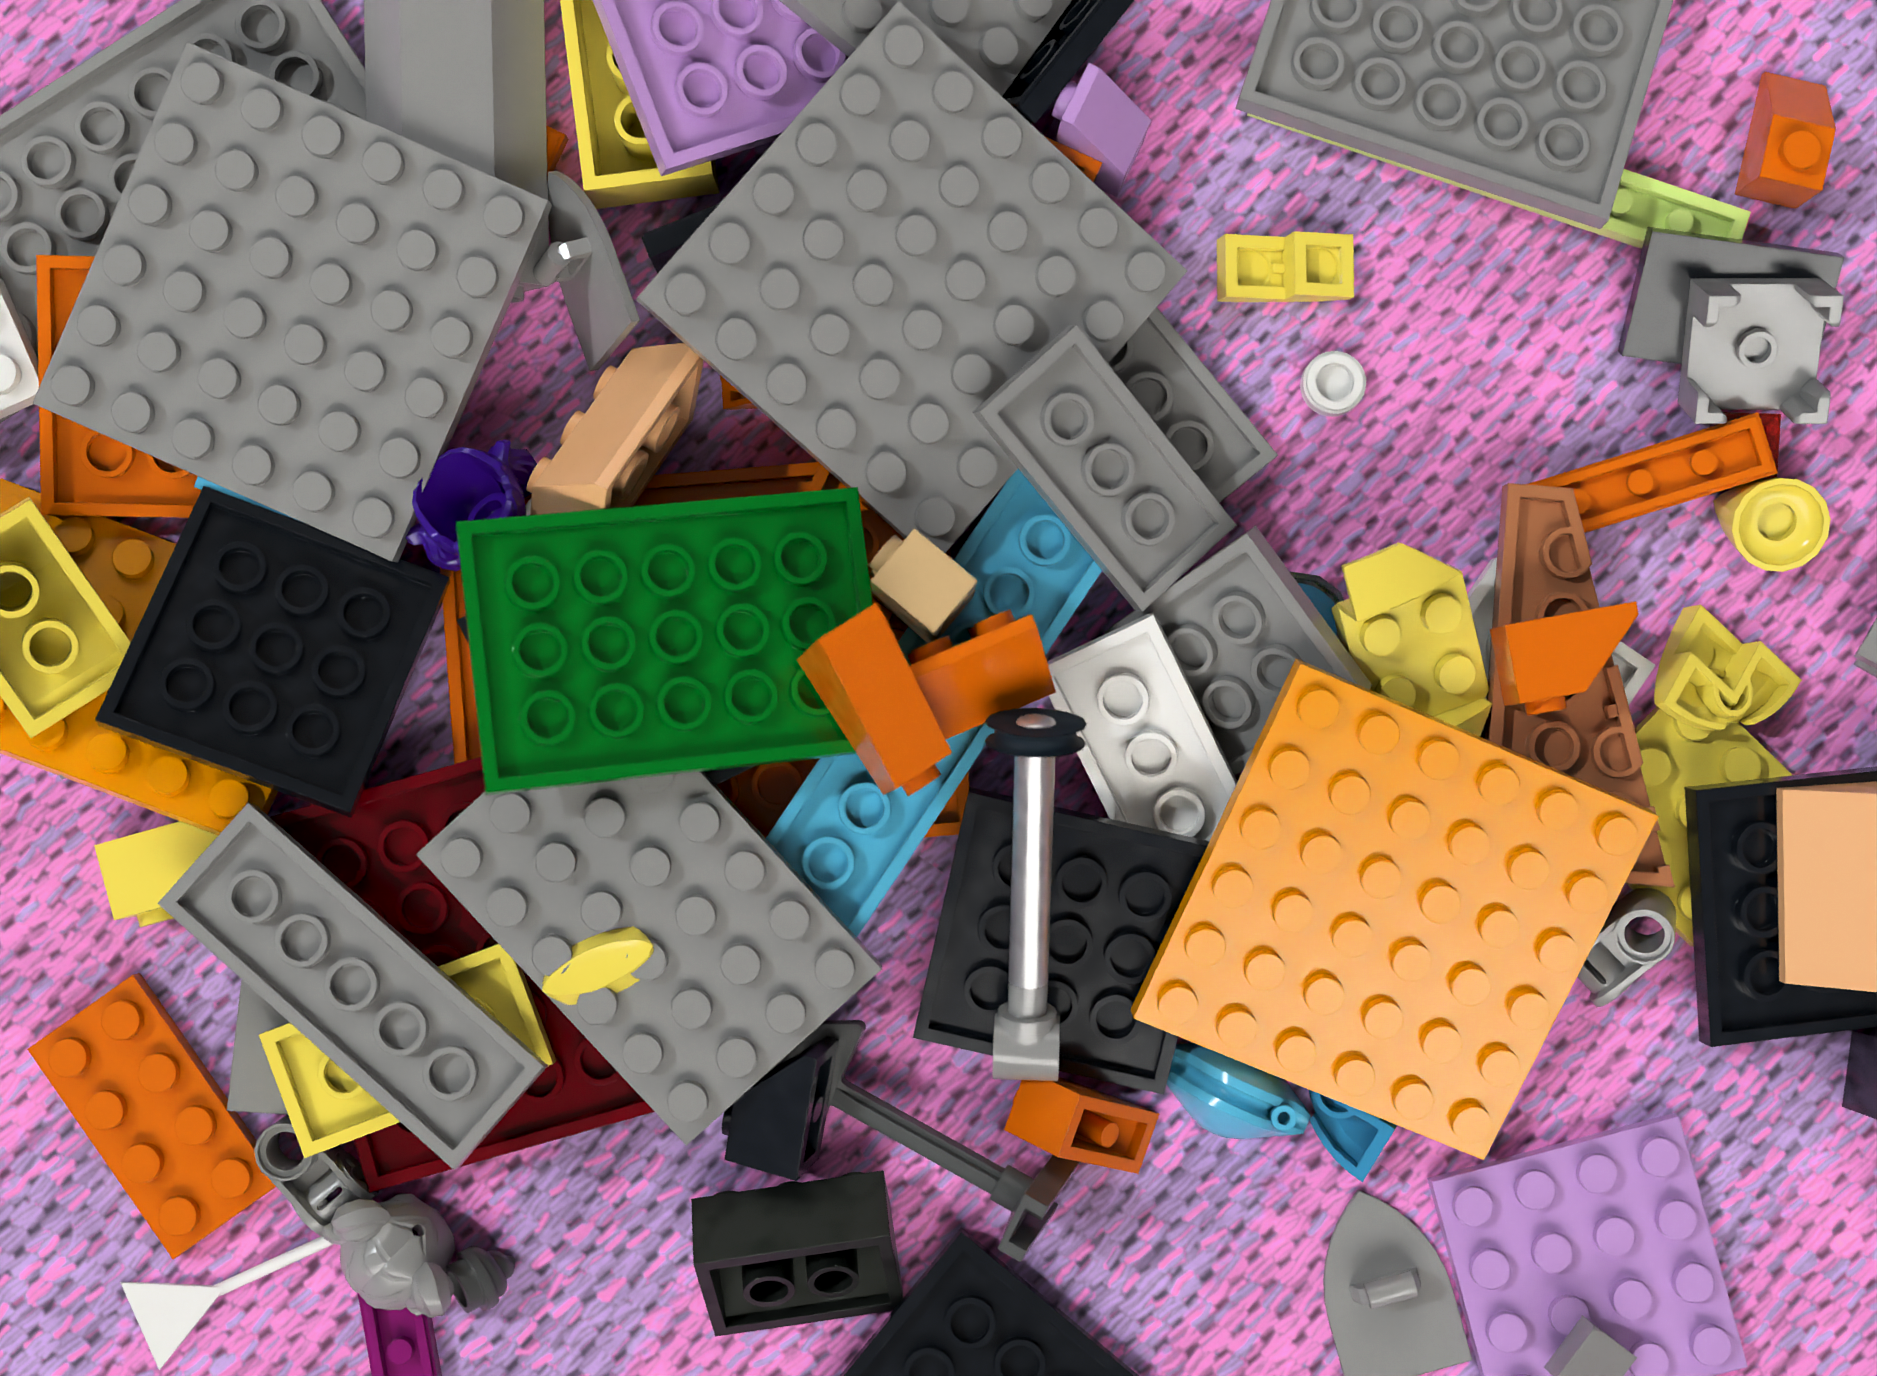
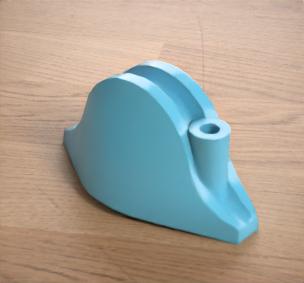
M1195 1043L1176 1044L1166 1085L1193 1120L1203 1129L1212 1134L1231 1139L1304 1134L1311 1114L1286 1080Z

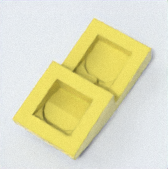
M1294 231L1285 237L1224 234L1217 239V302H1319L1349 300L1354 297L1353 234Z

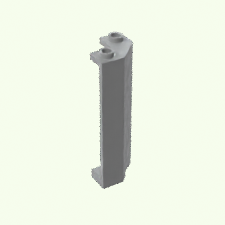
M364 0L366 120L548 200L544 0ZM548 217L511 303L524 301V292L550 286L539 283L533 274L534 266L549 247Z

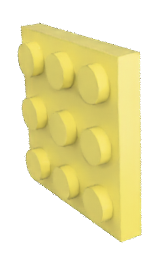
M1656 706L1635 728V733L1643 760L1641 771L1650 806L1655 807L1656 814L1659 816L1660 830L1657 831L1665 864L1670 866L1675 887L1627 885L1632 890L1638 888L1656 889L1668 896L1676 910V933L1686 943L1694 947L1685 787L1791 776L1792 774L1739 722L1726 725L1725 730H1704L1682 723Z

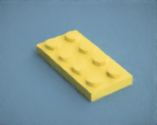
M499 944L437 966L548 1066L557 1061L523 969ZM290 1022L259 1034L304 1159L400 1122Z

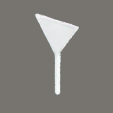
M320 1236L215 1285L150 1282L120 1283L160 1370L218 1297L333 1244Z

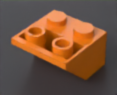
M1009 609L974 624V627L968 629L971 636L969 641L953 647L948 635L911 651V654L907 655L911 663L909 667L945 739L986 723L985 720L989 715L1004 710L1021 708L1056 693L1039 631L1032 614L1015 621L1012 611Z

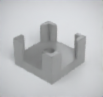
M1691 278L1677 403L1695 424L1726 423L1727 416L1722 410H1781L1793 423L1827 424L1831 395L1830 391L1817 380L1823 324L1825 320L1830 326L1839 327L1844 296L1822 278Z

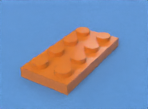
M141 973L131 975L27 1049L172 1259L183 1254L276 1187L261 1172L256 1163L254 1150L257 1140L237 1111H227L228 1098Z

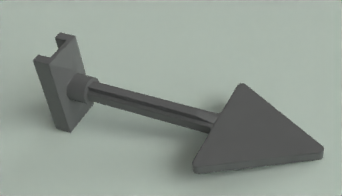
M825 1020L770 1070L772 1071L826 1036L839 1039L827 1112L830 1106H834L991 1194L990 1200L1011 1211L998 1250L1019 1262L1023 1260L1053 1216L1058 1206L1054 1201L1079 1164L1078 1161L1052 1155L1035 1178L1010 1165L1003 1168L849 1082L845 1078V1073L866 1029V1024L862 1020Z

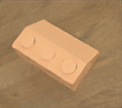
M685 343L632 348L618 368L612 365L608 366L595 387L593 393L594 402L587 412L583 413L578 410L572 415L560 439L561 448L552 460L546 456L543 457L531 473L526 488L528 492L532 493L530 515L632 507L693 420L704 360Z
M1877 781L1776 788L1779 981L1785 984L1877 992Z

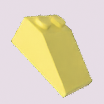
M27 497L0 514V696L30 738L109 690L131 642L30 497Z

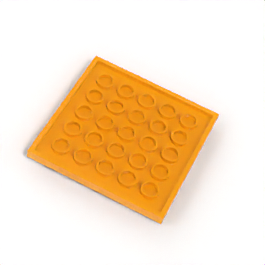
M1296 658L1130 1009L1133 1019L1484 1160L1659 816L1646 807Z

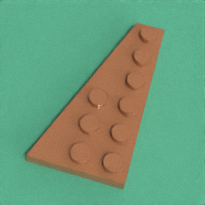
M1507 483L1502 486L1492 628L1601 608L1599 607L1589 568L1592 565L1573 488ZM1491 639L1487 700L1492 703L1485 723L1484 739L1646 807L1656 814L1655 807L1650 806L1641 771L1643 760L1619 666L1614 665L1612 654L1586 692L1565 696L1567 709L1527 715L1525 703L1504 706ZM1658 819L1625 882L1627 884L1675 887L1670 866L1665 864L1657 831L1660 830Z

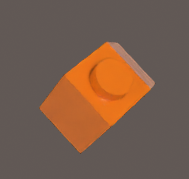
M1769 72L1761 74L1735 195L1796 209L1823 190L1836 131L1825 85Z
M1636 601L1513 623L1490 629L1504 706L1525 703L1527 715L1567 709L1565 696L1587 691L1639 615Z
M1058 1077V1081L1021 1080L1004 1130L1059 1158L1139 1174L1159 1113Z

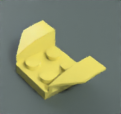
M1399 542L1341 565L1349 599L1336 603L1331 609L1339 640L1372 684L1369 690L1480 737L1492 703L1485 698L1489 692V686L1462 571Z

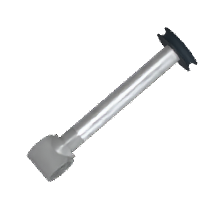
M1016 708L994 713L985 720L987 726L995 730V733L988 735L985 739L987 746L998 752L1015 756L1008 1002L1000 1005L998 1013L994 1015L993 1079L1058 1081L1060 1015H1057L1055 1007L1047 1003L1055 757L1070 755L1083 750L1086 742L1077 735V732L1084 730L1087 723L1083 718L1073 713L1060 710Z

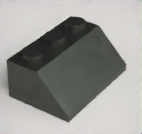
M884 1171L869 1173L850 1172L841 1177L808 1182L789 1181L774 1187L740 1192L722 1191L713 1196L691 1199L693 1265L715 1337L892 1311L904 1298Z

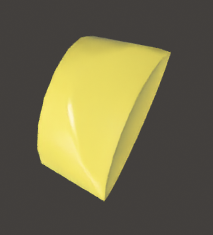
M1779 477L1759 479L1734 487L1722 493L1713 501L1715 513L1722 530L1732 545L1749 563L1765 571L1785 572L1803 566L1819 553L1828 538L1831 518L1826 501L1814 487L1798 479Z
M636 927L619 928L589 937L572 946L571 960L560 966L550 976L544 975L542 991L549 997L567 1005L577 1004L580 994L604 987L618 993L639 981L631 973L644 964L653 954V944ZM569 965L568 969L564 973H562V971Z

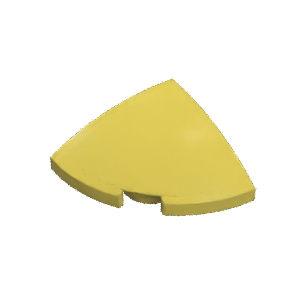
M1700 604L1683 607L1671 631L1656 675L1654 704L1669 716L1689 726L1704 730H1725L1726 725L1741 722L1744 725H1754L1765 720L1789 700L1802 680L1761 641L1742 644Z

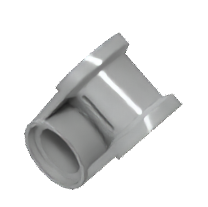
M1638 888L1627 893L1614 904L1578 975V979L1591 991L1589 998L1596 1007H1602L1616 999L1634 980L1659 961L1665 959L1672 951L1676 932V910L1670 898L1661 891L1652 888ZM1646 916L1659 922L1662 929L1654 934L1644 935L1634 931L1628 923L1637 917Z
M288 1115L264 1130L257 1139L254 1153L256 1163L261 1172L290 1201L302 1221L319 1236H322L323 1226L332 1222L337 1208L358 1199L372 1200L378 1195L379 1190L369 1193L361 1163L350 1153L346 1152L341 1145L305 1159L303 1158V1160H293L286 1157L279 1147V1137L281 1132L295 1134ZM341 1187L343 1191L332 1201H328L327 1196L336 1188Z

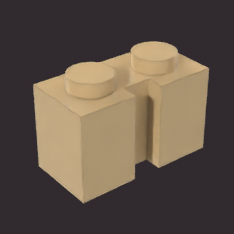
M915 528L904 541L893 535L869 565L873 569L870 573L873 577L871 579L872 597L927 643L941 637L974 597V589L978 580Z

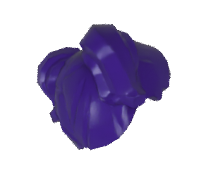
M498 440L494 446H491L488 452L459 447L450 449L439 456L423 492V478L418 482L417 487L413 491L412 505L419 523L411 527L406 535V540L409 544H422L427 558L442 569L460 570L456 522L526 515L524 498L532 494L526 490L527 483L537 465L527 449L510 448L511 442L509 440Z

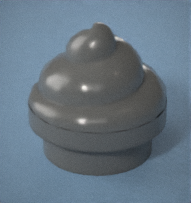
M470 1246L457 1253V1261L447 1265L445 1273L450 1277L454 1285L453 1294L465 1312L470 1313L479 1307L483 1311H487L498 1304L499 1297L504 1295L507 1290V1279L514 1273V1257L506 1256L496 1250L486 1251L478 1246Z

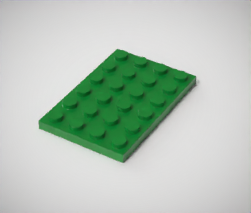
M858 487L456 522L485 796L857 754L797 662V659L818 639L873 605Z

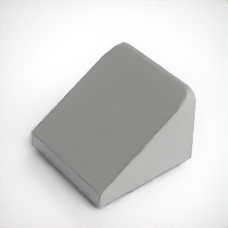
M1582 1315L1544 1368L1552 1376H1624L1637 1357Z

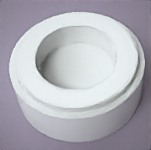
M1328 351L1316 356L1303 371L1300 381L1301 394L1308 407L1320 415L1329 417L1340 416L1352 410L1360 402L1366 389V376L1361 364L1351 355L1341 351Z

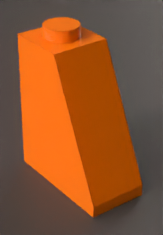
M876 603L818 639L797 659V662L883 795L901 786L907 796H910L942 775L935 763L951 754L952 751L884 614Z

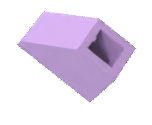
M1088 63L1079 83L1069 81L1061 91L1051 115L1054 119L1046 137L1102 162L1094 183L1102 191L1117 197L1144 142L1151 120L1101 68Z

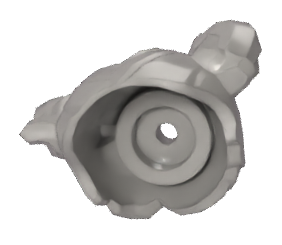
M398 1193L385 1202L377 1203L374 1200L358 1199L345 1203L336 1209L332 1222L323 1226L321 1233L325 1240L332 1244L341 1245V1270L350 1287L359 1293L368 1305L383 1310H402L407 1307L416 1316L423 1314L428 1318L444 1316L451 1305V1297L454 1293V1285L445 1272L447 1270L446 1266L449 1265L455 1251V1240L448 1224L435 1208L423 1203L413 1194ZM413 1231H416L419 1236L414 1235Z

